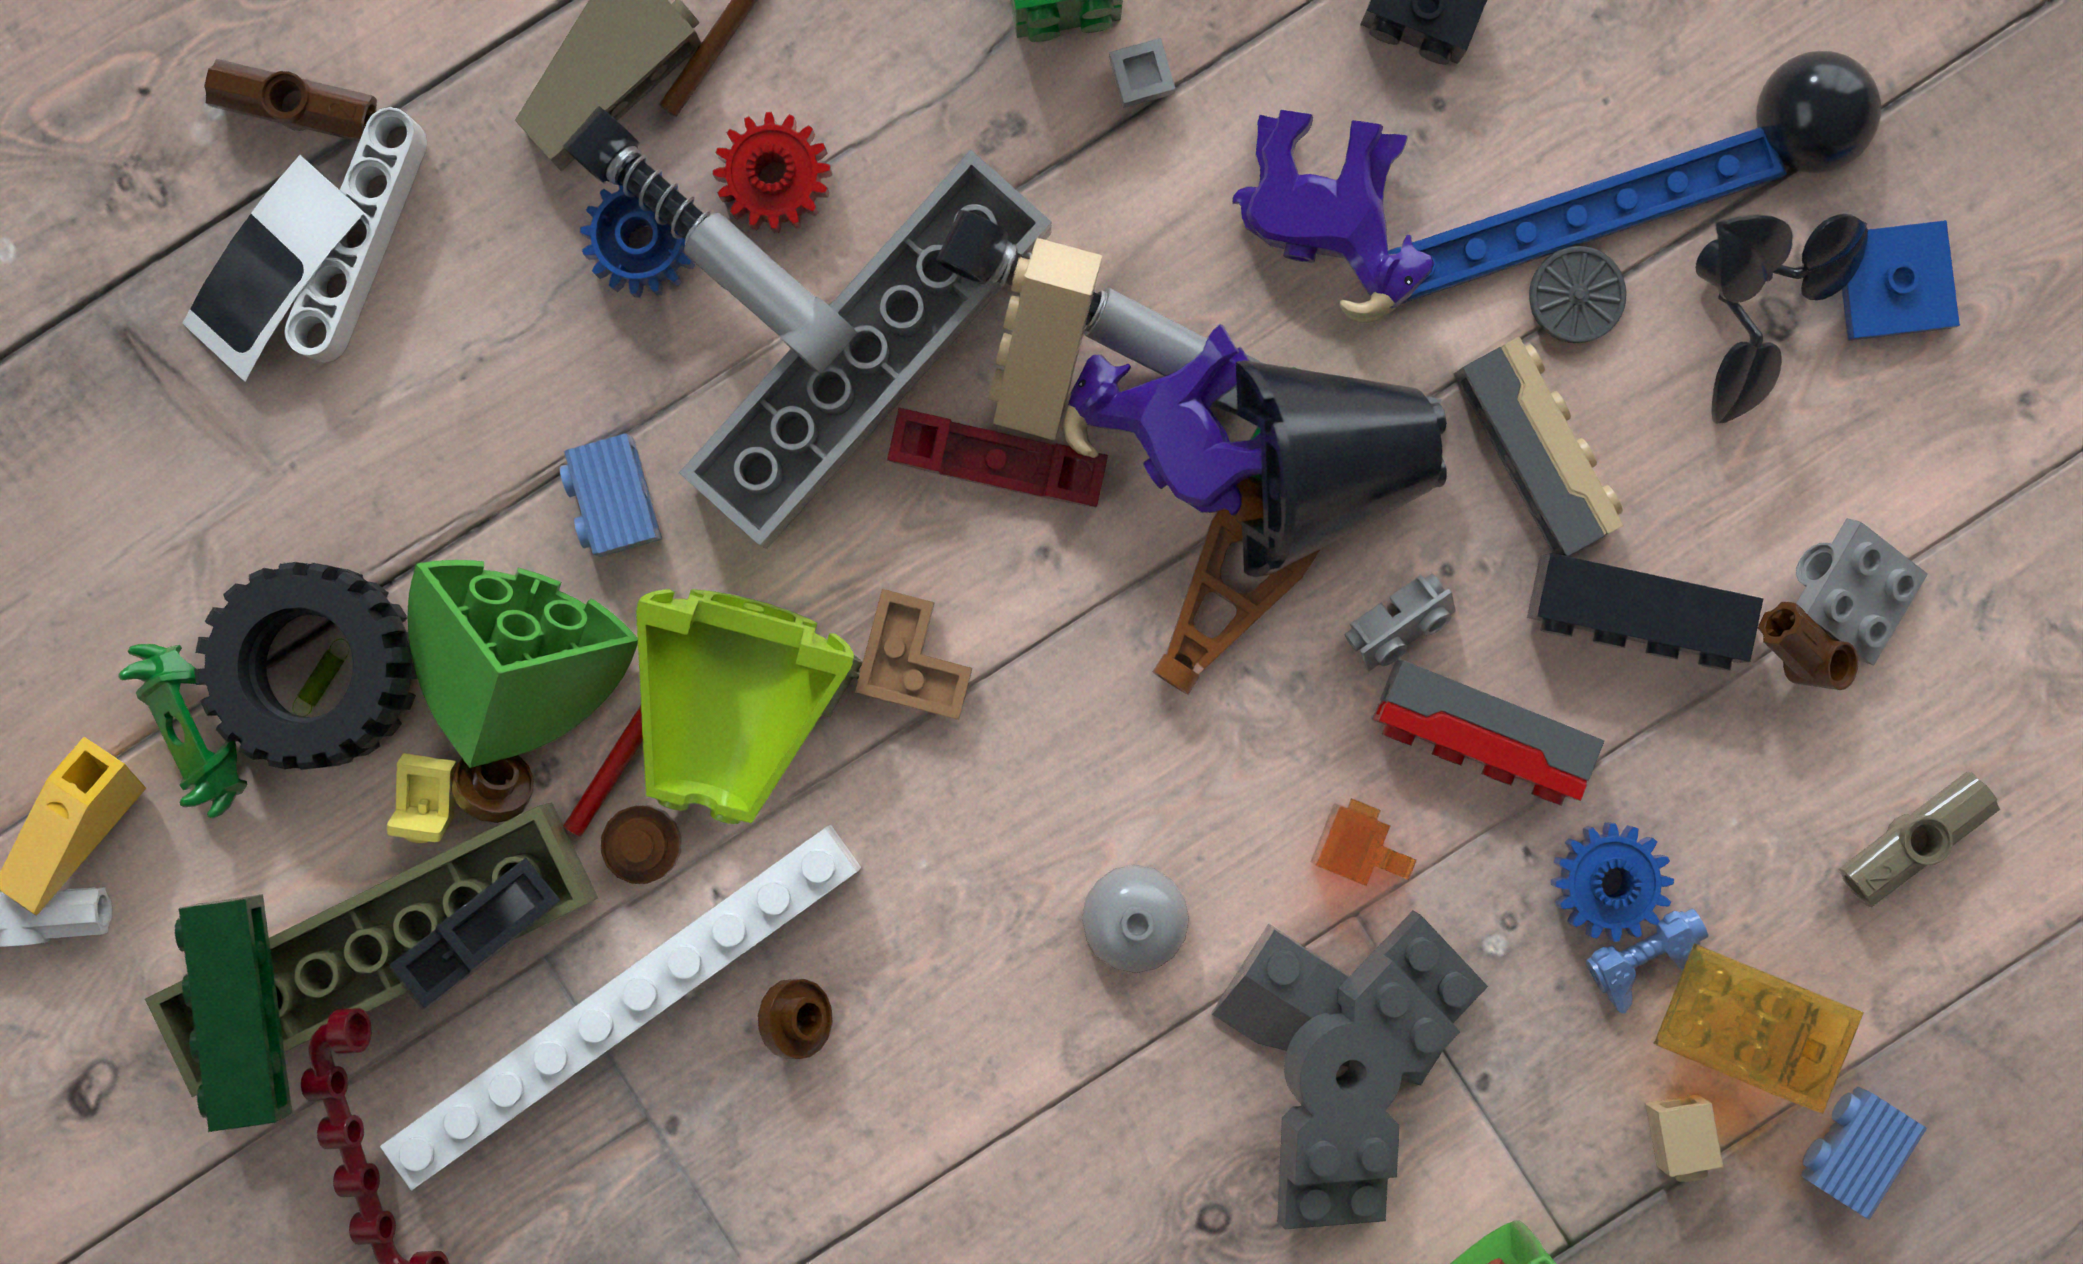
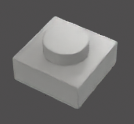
M1161 38L1109 52V60L1123 108L1175 93L1174 82Z

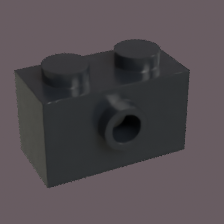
M1370 0L1360 25L1369 28L1370 35L1384 43L1397 45L1401 41L1419 48V54L1431 62L1446 65L1451 61L1458 64L1469 47L1487 0Z

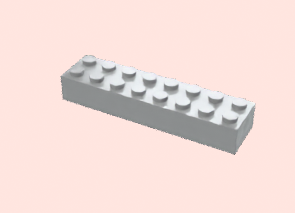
M971 149L830 304V307L846 320L858 334L826 370L819 374L790 349L679 472L763 548L768 549L1004 287H1001L998 282L993 283L989 280L985 285L972 282L947 270L936 262L959 210L972 212L1002 227L1009 233L1007 236L1008 242L1012 243V245L1014 244L1018 250L1017 252L1022 255L1029 252L1032 254L1037 238L1046 240L1051 235L1052 222Z

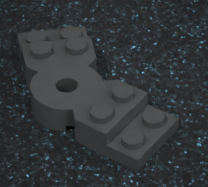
M1414 910L1338 988L1337 1003L1341 1006V1013L1332 1015L1323 1013L1311 1018L1300 1027L1289 1043L1284 1060V1075L1288 1088L1301 1106L1291 1107L1282 1117L1277 1222L1284 1229L1386 1221L1388 1178L1397 1177L1400 1127L1386 1110L1398 1093L1402 1073L1424 1071L1460 1033L1453 1023L1488 987L1425 918ZM1350 1060L1347 1071L1343 1075L1336 1077L1339 1067Z

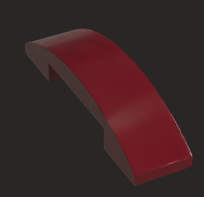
M898 407L887 457L889 462L947 477L1094 508L1098 505L1108 459L1107 454L1098 453L1097 457L1092 458L1075 452L1071 446L1058 443L1053 445L956 423L948 418Z

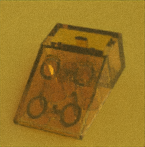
M1694 943L1654 1044L1775 1096L1823 1114L1864 1012Z

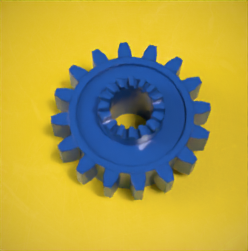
M619 185V190L612 194L602 189L600 195L603 202L598 208L588 206L586 209L593 218L591 225L580 227V233L585 238L591 240V245L582 249L583 255L588 260L599 259L592 272L599 279L612 273L609 286L616 292H619L626 283H629L630 293L635 298L641 297L645 285H649L657 296L662 295L663 287L661 282L667 278L673 284L679 286L682 282L676 272L680 266L687 269L695 267L694 262L684 253L685 240L683 238H674L671 233V227L667 224H658L655 219V213L651 210H642L638 198L626 196L623 191V185ZM640 226L652 228L653 235L648 245L640 249L629 247V238L631 233L635 231L634 229H638Z
M1604 822L1602 834H1599L1593 827H1584V840L1577 842L1568 838L1565 841L1567 848L1570 850L1567 857H1555L1554 863L1562 868L1561 876L1551 879V885L1561 888L1563 896L1555 901L1556 906L1561 909L1571 908L1573 910L1567 922L1574 927H1578L1588 921L1586 935L1595 939L1600 936L1604 928L1607 938L1613 942H1620L1622 929L1624 928L1631 936L1638 938L1642 936L1639 924L1642 920L1654 925L1660 922L1657 915L1653 912L1656 905L1669 907L1671 904L1668 898L1660 894L1661 887L1674 884V878L1661 875L1660 868L1667 865L1670 860L1665 855L1651 854L1657 844L1654 838L1645 837L1637 842L1639 829L1627 825L1620 836L1616 823ZM1616 867L1621 873L1622 883L1617 892L1607 896L1603 892V887H1601V879L1604 877L1605 872Z

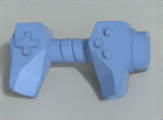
M1694 909L1686 912L1673 911L1665 915L1656 925L1657 933L1619 952L1614 946L1602 947L1596 950L1592 957L1586 959L1587 967L1597 986L1603 993H1607L1609 1000L1620 1013L1625 1014L1632 1004V987L1636 977L1635 968L1658 957V955L1666 953L1686 975L1704 973L1706 966L1698 945H1700V941L1708 938V932Z

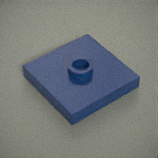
M1947 220L1868 229L1867 246L1863 260L1853 278L1842 289L1848 341L1953 329L1960 326Z

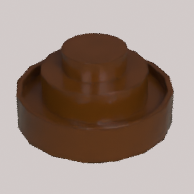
M519 755L471 768L461 758L452 777L451 790L456 803L466 814L480 821L498 823L508 821L524 811L533 793L534 777L529 765Z
M634 805L618 811L607 822L601 835V854L606 867L617 878L631 884H648L663 878L675 867L681 854L682 836L676 822L666 811L652 805Z
M807 979L781 980L770 987L761 1001L758 1012V1028L764 1045L774 1055L785 1059L809 1058L820 1051L829 1038L833 1023L832 1007L827 994L817 983Z

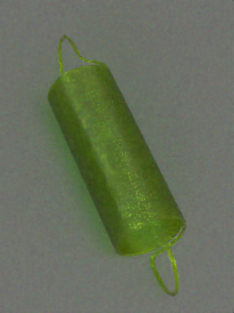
M341 638V639H336V640H334V641L331 643V645H332L335 641H337V640H344V641H346V640H345V639H342V638ZM331 645L325 651L297 695L301 700L311 705V710L312 706L317 704L345 661L329 652L331 651ZM295 699L294 702H293V704H292V710H293L294 714L297 715V714L295 713L294 709H293L294 703H295V701H296V699Z

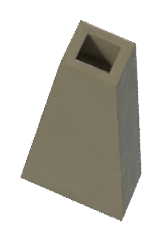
M589 0L515 121L557 168L562 171L574 160L562 146L598 106L608 112L614 119L619 120L698 49L701 41L694 28L699 24V21L681 0H675L672 4L668 0Z

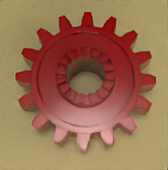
M766 112L764 125L756 126L755 122L748 116L744 118L747 130L744 134L740 135L732 129L727 131V135L733 144L731 149L717 148L715 152L718 158L726 163L725 167L714 169L713 176L716 181L728 184L717 192L722 202L736 200L731 207L730 213L736 220L742 218L745 214H749V225L753 230L757 231L763 222L769 223L774 233H780L781 224L789 221L796 229L800 228V216L805 212L816 216L819 212L814 201L817 197L828 198L830 193L828 188L821 183V179L832 176L831 166L826 163H818L819 160L828 154L824 143L810 146L815 137L813 128L808 125L799 133L796 132L797 122L795 117L790 114L782 125H777L772 112ZM781 163L786 166V173L778 183L765 184L763 181H760L761 171L766 165Z

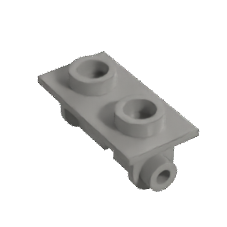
M1430 574L1426 578L1420 575L1390 596L1391 602L1400 612L1393 618L1380 603L1350 623L1352 629L1344 635L1356 652L1360 650L1368 672L1379 664L1381 666L1392 664L1406 652L1407 645L1423 634L1426 636L1433 635L1448 624L1451 614L1456 612L1452 592L1449 588L1444 591L1442 584L1434 574Z

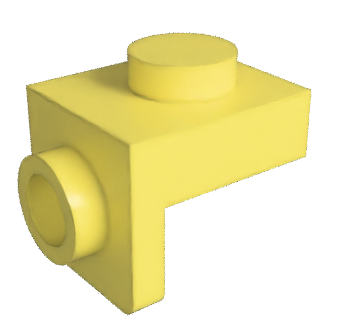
M407 753L402 754L397 762L396 810L387 823L388 835L402 837L413 843L439 842L454 818L455 798L451 788L456 761Z

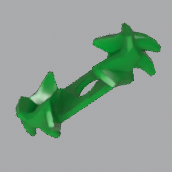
M155 644L130 646L128 653L141 658L142 661L128 665L118 674V677L122 681L138 679L144 682L136 691L137 698L149 707L183 777L179 784L182 790L193 788L190 793L181 798L180 805L182 807H195L208 801H213L207 817L213 819L222 815L231 807L236 795L242 794L248 785L247 781L238 778L236 741L225 742L216 753L207 749L179 691L181 683L196 684L194 671L196 668L180 656L181 645H174L168 648ZM173 717L180 722L183 728L184 743L175 734L172 723Z

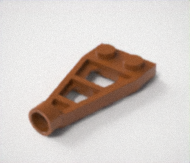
M1247 478L1236 485L1242 495V506L1238 513L1231 516L1227 509L1218 511L1210 523L1167 652L1163 654L1152 671L1158 677L1189 695L1200 678L1199 674L1303 578L1321 550L1319 549L1269 575L1249 593H1237L1225 585L1221 578V566L1228 547L1234 542H1243L1242 521L1263 518L1262 488ZM1210 592H1214L1236 607L1235 617L1217 637L1213 638L1205 636L1196 630L1194 626L1195 615L1205 595ZM1178 655L1187 656L1192 662V669H1189L1174 658Z

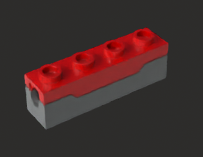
M1404 660L1395 661L1380 698L1381 702L1378 704L1372 720L1385 725L1382 735L1409 746H1412L1415 737L1435 745L1431 754L1460 766H1462L1465 757L1484 764L1482 775L1512 786L1515 777L1534 784L1532 795L1562 806L1565 797L1578 801L1582 800L1587 787L1586 782L1591 777L1605 741Z

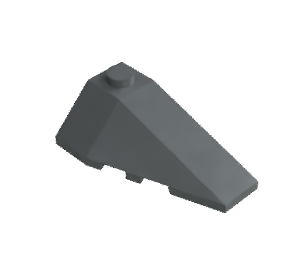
M1268 923L1211 1014L1257 1044L1287 1051L1295 1033L1311 1018L1323 1013H1329L1330 1015L1341 1013V1006L1337 1003L1338 988L1350 975ZM1441 1053L1424 1071L1402 1073L1401 1081L1421 1085ZM1350 1060L1346 1061L1342 1065L1349 1067Z

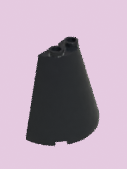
M1253 361L1235 362L1237 414L1244 420L1259 427L1261 437L1263 518L1242 521L1245 574L1252 577L1271 575L1430 492L1433 488L1442 487L1445 484L1447 469L1442 458L1441 435L1446 430V415L1441 404L1438 402L1430 403L1426 396L1417 388Z

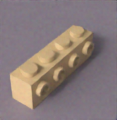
M1037 238L1030 260L1019 258L1011 290L1019 292L1021 295L1020 298L1011 296L1003 328L1013 332L1012 335L1003 334L996 359V365L1005 367V370L996 369L988 400L998 402L993 424L1051 440L1056 439L1102 255Z

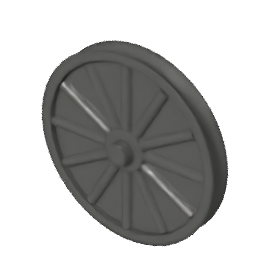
M1583 246L1562 249L1546 258L1535 271L1529 289L1531 311L1540 327L1550 336L1560 341L1585 343L1598 339L1608 333L1623 314L1626 304L1624 277L1615 262L1599 250Z

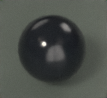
M1832 51L1807 52L1791 58L1782 64L1766 81L1757 104V128L1761 127L1770 145L1782 158L1783 164L1803 172H1828L1852 162L1869 146L1879 126L1881 99L1871 74L1856 60Z

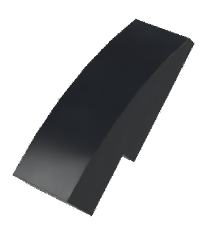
M525 858L436 926L433 932L389 965V970L422 1011L425 1012L521 935L561 900L527 858Z

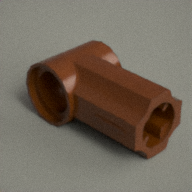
M1781 602L1773 610L1764 613L1757 629L1763 634V642L1783 661L1784 672L1790 682L1835 690H1844L1852 684L1858 670V655L1852 644L1833 640L1796 603Z

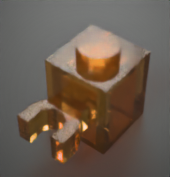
M1351 798L1347 808L1336 803L1333 804L1310 862L1320 868L1367 886L1374 866L1409 880L1417 860L1383 846L1390 825L1378 821L1381 810Z

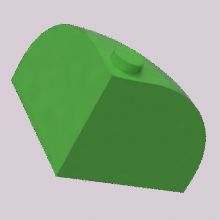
M476 560L430 561L417 563L414 569L409 590L407 612L409 644L414 669L431 713L469 768L520 755L542 747L566 734L589 717L610 696L628 670L638 645V638L612 612L592 598L587 601V604H584L578 599L560 591L562 582L518 567L516 575L483 570L484 561Z

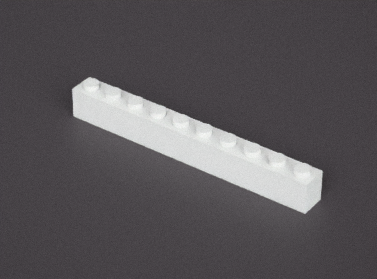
M830 824L380 1146L412 1191L854 875L861 866Z

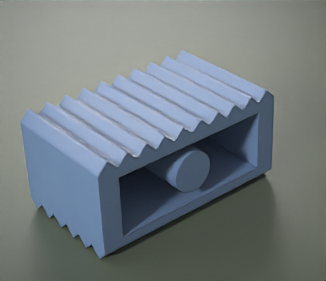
M620 434L564 451L567 465L560 466V475L567 495L569 497L577 496L582 516L574 518L578 539L584 549L591 547L593 555L603 557L662 540L633 437L628 434Z
M1857 1086L1853 1090V1094L1846 1093L1835 1105L1832 1112V1120L1835 1123L1831 1125L1830 1131L1825 1134L1824 1140L1822 1138L1816 1139L1806 1151L1803 1158V1165L1806 1168L1802 1171L1801 1177L1870 1220L1927 1128L1880 1097Z

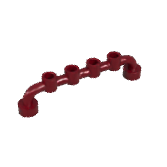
M361 1008L335 1010L329 1016L327 1024L321 1025L311 1036L308 1052L312 1068L305 1070L301 1077V1092L308 1101L323 1100L328 1116L322 1118L318 1124L317 1139L323 1149H339L344 1164L340 1165L334 1173V1190L340 1197H355L360 1211L351 1218L349 1224L350 1238L356 1245L371 1244L374 1256L379 1264H449L447 1256L442 1251H419L408 1261L398 1253L394 1245L395 1218L390 1211H383L377 1193L380 1185V1173L375 1164L367 1163L361 1145L364 1138V1124L358 1115H351L345 1096L348 1089V1076L343 1067L335 1066L331 1054V1049L337 1054L363 1052L371 1041V1021L368 1014Z

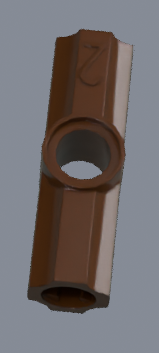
M216 59L213 66L208 68L204 84L206 90L205 103L210 107L281 123L294 131L311 130L358 142L372 114L377 112V99L372 95L305 80L289 71L275 73ZM300 91L301 101L299 105L292 111L283 112L282 103L284 98L290 92Z

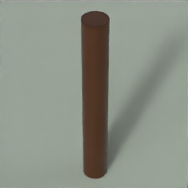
M731 0L659 103L664 110L675 117L678 116L757 0Z

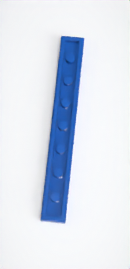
M1759 127L1412 242L1417 251L1432 256L1434 266L1427 278L1403 303L1554 254L1568 247L1578 246L1780 179L1787 174L1782 158L1770 145L1763 129ZM1402 246L1388 250V254H1398Z

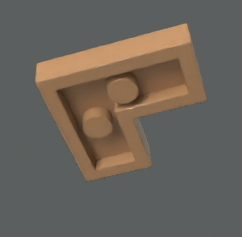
M882 589L855 693L959 720L973 668L922 655L934 602Z

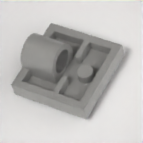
M1846 518L1832 544L1818 543L1813 545L1799 559L1796 567V577L1806 588L1796 604L1833 640L1852 644L1857 651L1859 661L1874 666L1928 574L1864 523Z

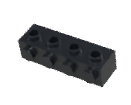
M1548 553L1539 557L1527 618L1542 621L1540 631L1572 637L1574 628L1594 632L1593 642L1625 648L1627 640L1647 644L1646 654L1678 659L1679 651L1700 655L1698 665L1731 671L1732 662H1751L1764 598Z

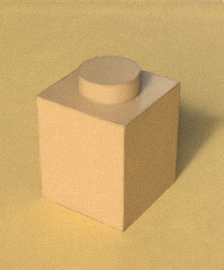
M1698 1094L1645 1103L1656 1166L1669 1177L1675 1176L1676 1181L1690 1182L1708 1177L1707 1170L1723 1168L1714 1112L1710 1101Z

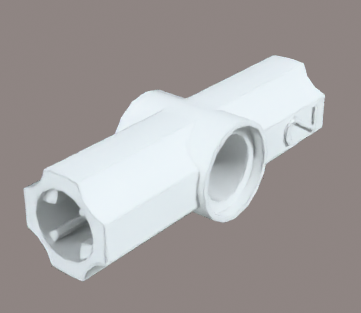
M105 887L72 888L58 891L37 916L0 891V947L49 942L50 938L108 933L109 924L112 919V904Z

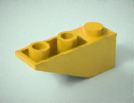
M83 737L46 779L0 871V891L37 916L145 791L146 787L125 763L86 737Z

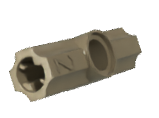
M1965 772L1913 813L1895 818L1884 835L1840 867L1839 871L1842 874L1843 881L1866 906L1873 907L1925 866L1935 865L1944 861L1950 854L1954 844L2001 810L1997 804V798L1989 787L1973 773ZM1922 826L1927 833V843L1922 851L1916 853L1911 846V836L1917 827Z

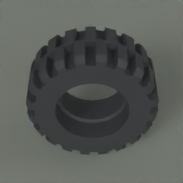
M300 562L280 563L277 569L262 568L249 574L250 582L248 584L235 583L223 594L224 599L228 602L224 608L213 607L205 620L208 625L213 627L210 637H198L195 653L205 654L204 668L194 669L196 685H206L209 697L203 698L200 701L206 716L219 717L221 723L217 725L216 731L226 742L238 741L241 744L239 747L240 753L252 760H267L268 766L281 769L300 768L301 770L334 767L353 762V758L369 755L380 747L379 741L383 737L394 735L402 725V722L398 719L401 711L410 710L416 695L409 692L411 679H417L414 664L412 663L409 635L403 625V622L407 620V615L399 604L389 602L387 599L389 592L375 582L366 581L363 579L362 574L349 569L318 563L307 564ZM306 615H316L334 622L345 635L353 659L352 678L343 699L333 710L316 717L297 716L286 710L278 702L270 688L266 669L268 652L278 632L294 618Z

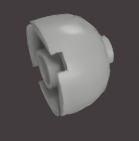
M1133 864L1114 868L1096 882L1085 898L1082 922L1086 941L1099 959L1116 970L1140 973L1155 970L1174 958L1186 939L1189 915L1185 898L1173 880L1155 868Z

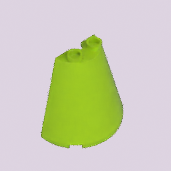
M670 589L647 593L639 599L636 609L646 796L657 799L660 805L672 810H687L690 803H696L711 808L710 816L719 822L738 824L743 821L752 824L851 669L854 653L848 643L836 633H829L828 639H825L815 633L817 622L772 604L742 596L691 589L688 599H673L675 592Z

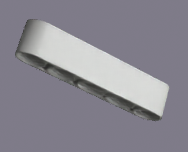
M387 107L379 109L372 114L365 126L340 188L344 195L365 212L353 227L365 224L367 230L366 239L361 245L354 248L348 247V233L341 239L296 297L286 322L285 336L290 347L312 360L324 363L334 361L347 348L424 157L427 146L425 132L410 116L400 109ZM405 126L407 136L403 144L396 148H387L386 140L390 131L396 127ZM385 175L387 185L384 192L378 197L368 198L367 185L371 179L376 176ZM344 273L347 280L345 290L338 297L330 298L327 292L328 282L336 274ZM323 322L327 331L326 338L319 346L310 348L307 340L308 332L312 326Z

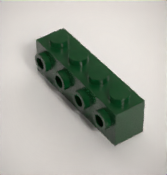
M263 894L198 903L179 908L180 918L175 923V940L179 950L185 953L187 974L183 977L182 993L186 1005L192 1007L195 1029L190 1034V1052L193 1060L196 1063L199 1062L202 1084L197 1091L199 1113L203 1118H207L208 1132L276 1123L292 1114Z

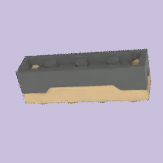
M1519 336L1502 347H1498L1455 372L1454 375L1550 550L1554 554L1569 556L1624 526L1618 516L1623 512V509L1613 489L1609 485L1602 487L1592 469L1597 465L1590 446L1583 438L1576 440L1567 423V420L1571 419V415L1564 399L1557 391L1550 393L1541 374L1545 372V367L1538 352L1531 344L1525 346Z

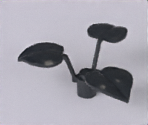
M1838 214L1826 219L1814 229L1808 238L1802 252L1803 265L1789 267L1782 264L1791 252L1793 234L1790 226L1785 221L1768 215H1747L1716 222L1718 239L1708 243L1700 252L1696 261V273L1700 278L1718 288V299L1729 306L1749 333L1750 341L1739 342L1732 346L1719 366L1712 396L1711 414L1713 422L1716 424L1726 423L1756 407L1772 391L1781 371L1782 356L1780 348L1771 342L1762 344L1763 334L1739 302L1747 301L1756 296L1763 288L1765 282L1772 280L1773 273L1794 279L1803 278L1801 293L1809 300L1818 301L1835 295L1849 283L1863 260L1868 239V223L1851 214Z

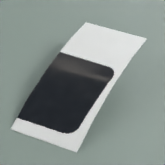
M299 155L265 194L234 235L203 283L183 324L246 382L267 341L295 298L329 253L365 212Z

